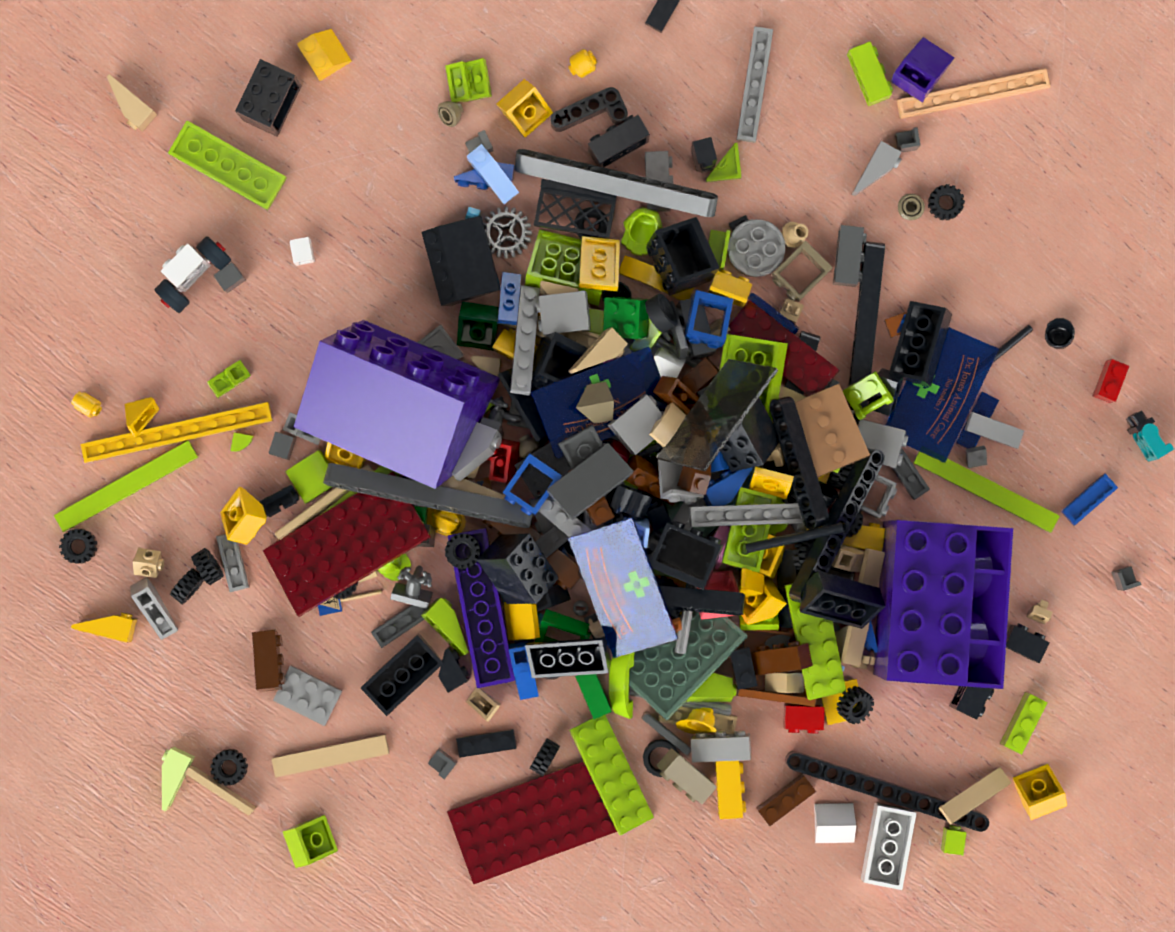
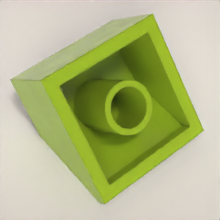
M325 815L282 831L295 868L310 865L338 851Z

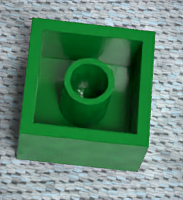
M617 296L606 297L604 300L603 331L612 327L622 338H648L649 316L645 303L649 299Z

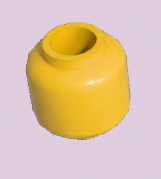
M582 49L569 58L570 65L568 68L573 76L577 74L580 78H584L596 70L597 60L590 50Z

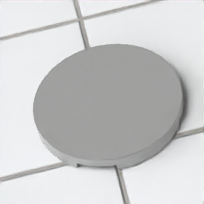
M747 220L738 225L729 238V259L733 266L744 275L751 277L768 275L778 268L784 258V237L780 230L768 221Z

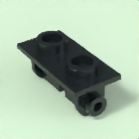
M290 485L259 502L263 505L266 517H272L281 512V505L286 509L297 504V501L300 499L297 491Z

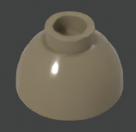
M451 101L440 103L438 105V115L441 121L449 127L456 126L461 119L462 105Z
M906 194L898 203V212L906 220L918 219L922 216L925 209L924 201L916 194Z
M527 434L519 439V456L521 459H525L529 453L533 454L544 447V445Z

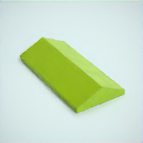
M741 487L738 491L735 506L775 504L777 496ZM770 524L730 526L722 563L736 568H746L759 572L764 550L747 553L745 544L767 539Z

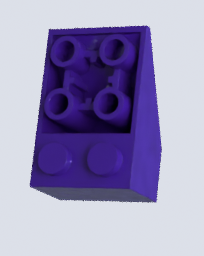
M923 37L896 69L891 82L923 103L955 57Z

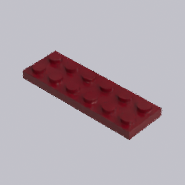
M751 300L746 303L729 324L730 331L728 332L732 335L788 343L783 376L808 396L823 391L840 371Z

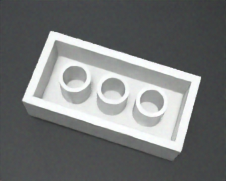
M880 803L874 804L861 880L864 883L898 890L903 889L916 819V812L914 810Z

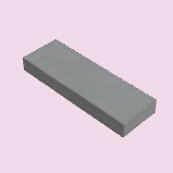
M970 412L965 431L1016 449L1019 448L1024 430L974 412Z
M226 534L216 536L229 592L250 588L239 543L227 540Z

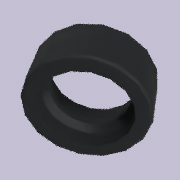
M659 293L646 301L645 307L648 316L659 331L664 333L678 325L676 312L663 294Z
M660 739L649 743L643 754V762L647 771L657 777H662L659 774L661 770L652 766L650 762L651 752L657 747H665L668 750L672 748L679 753L671 742Z

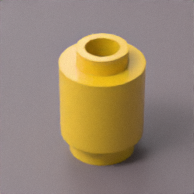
M77 392L71 402L75 409L90 418L97 416L102 410L101 402L86 392Z

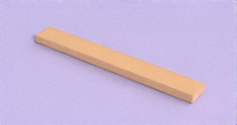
M1044 68L930 92L923 103L913 96L897 99L900 119L1047 89L1050 88L1047 69Z

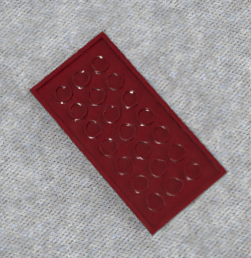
M394 471L387 474L398 477ZM356 493L267 547L263 552L296 615L300 617L418 546L423 541L431 538L413 504Z
M584 761L447 811L473 885L617 832Z

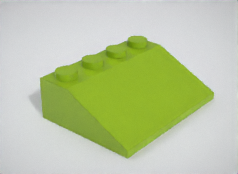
M539 229L526 273L525 286L540 288V282L545 281L577 288L579 291L587 292L589 304L599 306L603 291L579 288L581 239Z
M727 334L723 346L713 410H716L724 398L756 391L768 415L773 420L769 406L773 399L779 398L788 343Z

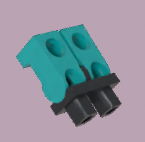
M1141 410L1126 418L1131 427L1127 431L1130 435L1133 434L1135 442L1148 462L1158 460L1174 450L1171 443L1165 444L1159 436L1158 427L1153 424L1155 422L1153 417L1147 419Z

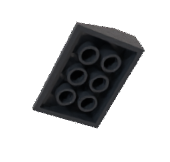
M481 216L437 226L421 232L441 306H453L462 303V301H469L501 290Z

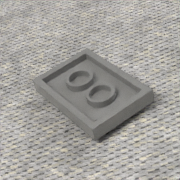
M291 665L285 675V684H282L283 690L277 691L273 701L325 726L342 690Z

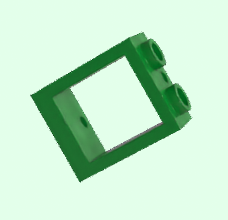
M546 609L539 627L540 638H536L534 643L558 641L545 636L548 626L580 636L579 640L589 639L591 633L588 632V626L590 624Z
M597 674L575 675L593 719L612 712Z

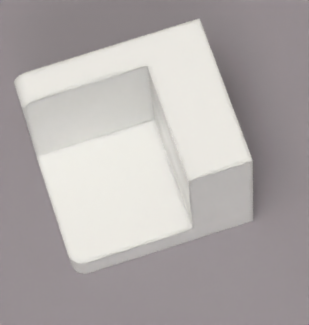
M309 237L290 240L293 263L296 266L315 262L312 243Z

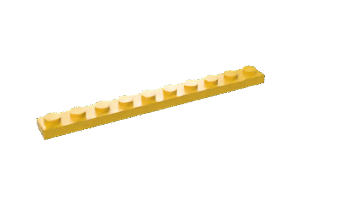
M265 402L145 429L137 437L127 433L80 445L84 463H89L273 421L270 404Z

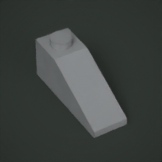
M881 141L851 195L856 196L888 174L893 168L896 169L902 160L899 158L901 151Z
M476 423L452 472L456 480H463L494 454L496 448L498 449L502 442V436L499 431L481 423Z
M148 577L130 586L132 599L161 640L178 631L160 595Z

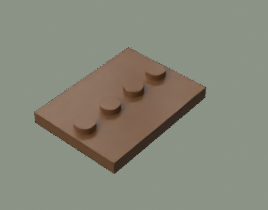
M839 384L795 402L817 477L870 456Z

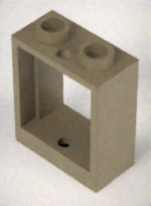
M805 241L771 276L773 277V282L778 287H783L787 291L786 295L791 300L799 302L833 267ZM802 252L821 273L799 294L780 273Z

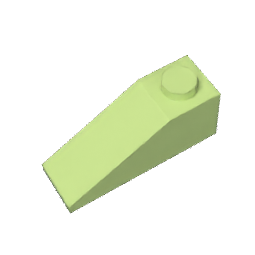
M172 747L170 750L167 749L162 757L164 761L162 764L163 811L170 809L186 776L185 772L195 756L176 747Z

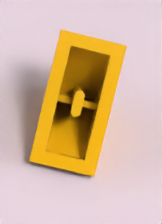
M149 397L124 404L126 424L131 434L137 437L160 410L154 398Z
M742 568L739 579V592L745 594V597L763 594L764 575Z

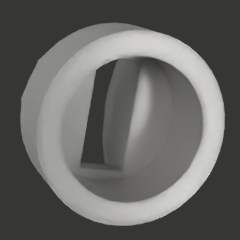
M582 600L577 601L573 606L574 613L578 616L585 615L588 612V604ZM576 606L586 607L585 611L576 610Z

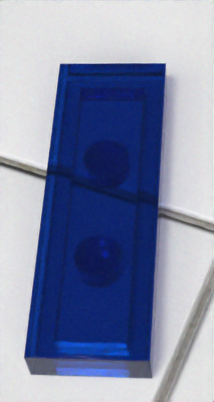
M755 293L749 295L748 299L793 334L798 332L799 327L765 300Z
M982 391L971 412L991 418L999 400ZM967 418L955 443L969 449L976 447L981 436L965 431Z

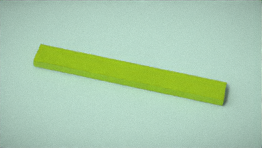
M186 441L55 514L54 517L62 532H66L199 457L190 441Z
M921 446L913 464L1049 533H1052L1060 517L1050 510L924 446Z

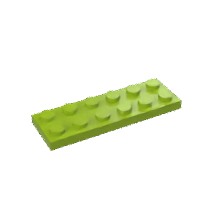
M189 121L185 122L168 152L174 158L266 210H269L287 179L281 173Z
M792 584L785 585L795 639L800 641V644L808 643L813 664L811 667L802 669L807 699L813 700L843 693L844 691L847 692L833 621L800 613L801 603L794 602L789 597Z
M606 715L597 719L591 718L570 729L569 731L618 834L623 835L653 819L654 816Z

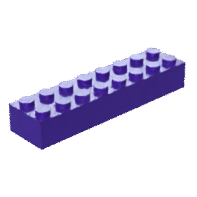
M487 528L458 533L469 534L479 542L480 556L490 546ZM457 534L448 535V541ZM464 543L459 544L455 549L457 557L461 559L467 558L470 555V547ZM478 561L469 568L460 569L454 567L477 688L515 681L499 591Z

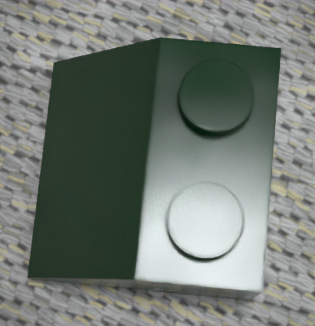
M462 301L458 319L457 345L494 351L493 345L496 342L499 307Z

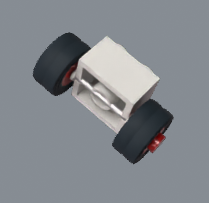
M206 236L196 246L199 252L189 244L182 245L176 251L177 255L172 260L168 259L163 264L161 272L171 282L164 279L154 290L161 298L160 301L167 308L171 307L177 313H181L190 303L181 292H186L211 266L210 263L221 271L231 262V258L224 252L226 249L218 241L215 243Z

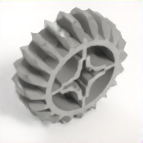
M508 207L504 208L505 212H501V209L497 208L498 214L496 215L491 211L490 214L493 218L491 219L486 216L485 220L489 223H483L484 228H486L485 232L489 246L492 247L491 254H494L497 250L498 258L501 257L502 253H504L505 259H508V253H511L514 258L516 257L514 251L517 250L519 254H522L520 247L528 248L524 241L531 242V239L526 237V235H532V231L526 230L531 227V224H524L528 218L527 216L521 218L522 211L515 215L516 208H512L511 213L508 212ZM503 218L512 219V221L505 225L497 223L498 220ZM517 223L522 228L520 239L513 233ZM492 227L496 228L499 232L495 243L491 239ZM510 229L509 232L511 236L509 235L507 237L506 235V237H504L502 230ZM505 241L516 243L511 247H501V244L503 245Z

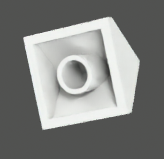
M664 347L658 348L654 355L661 377H678L686 359L679 360L676 353Z
M853 803L814 804L815 843L854 842L856 820Z

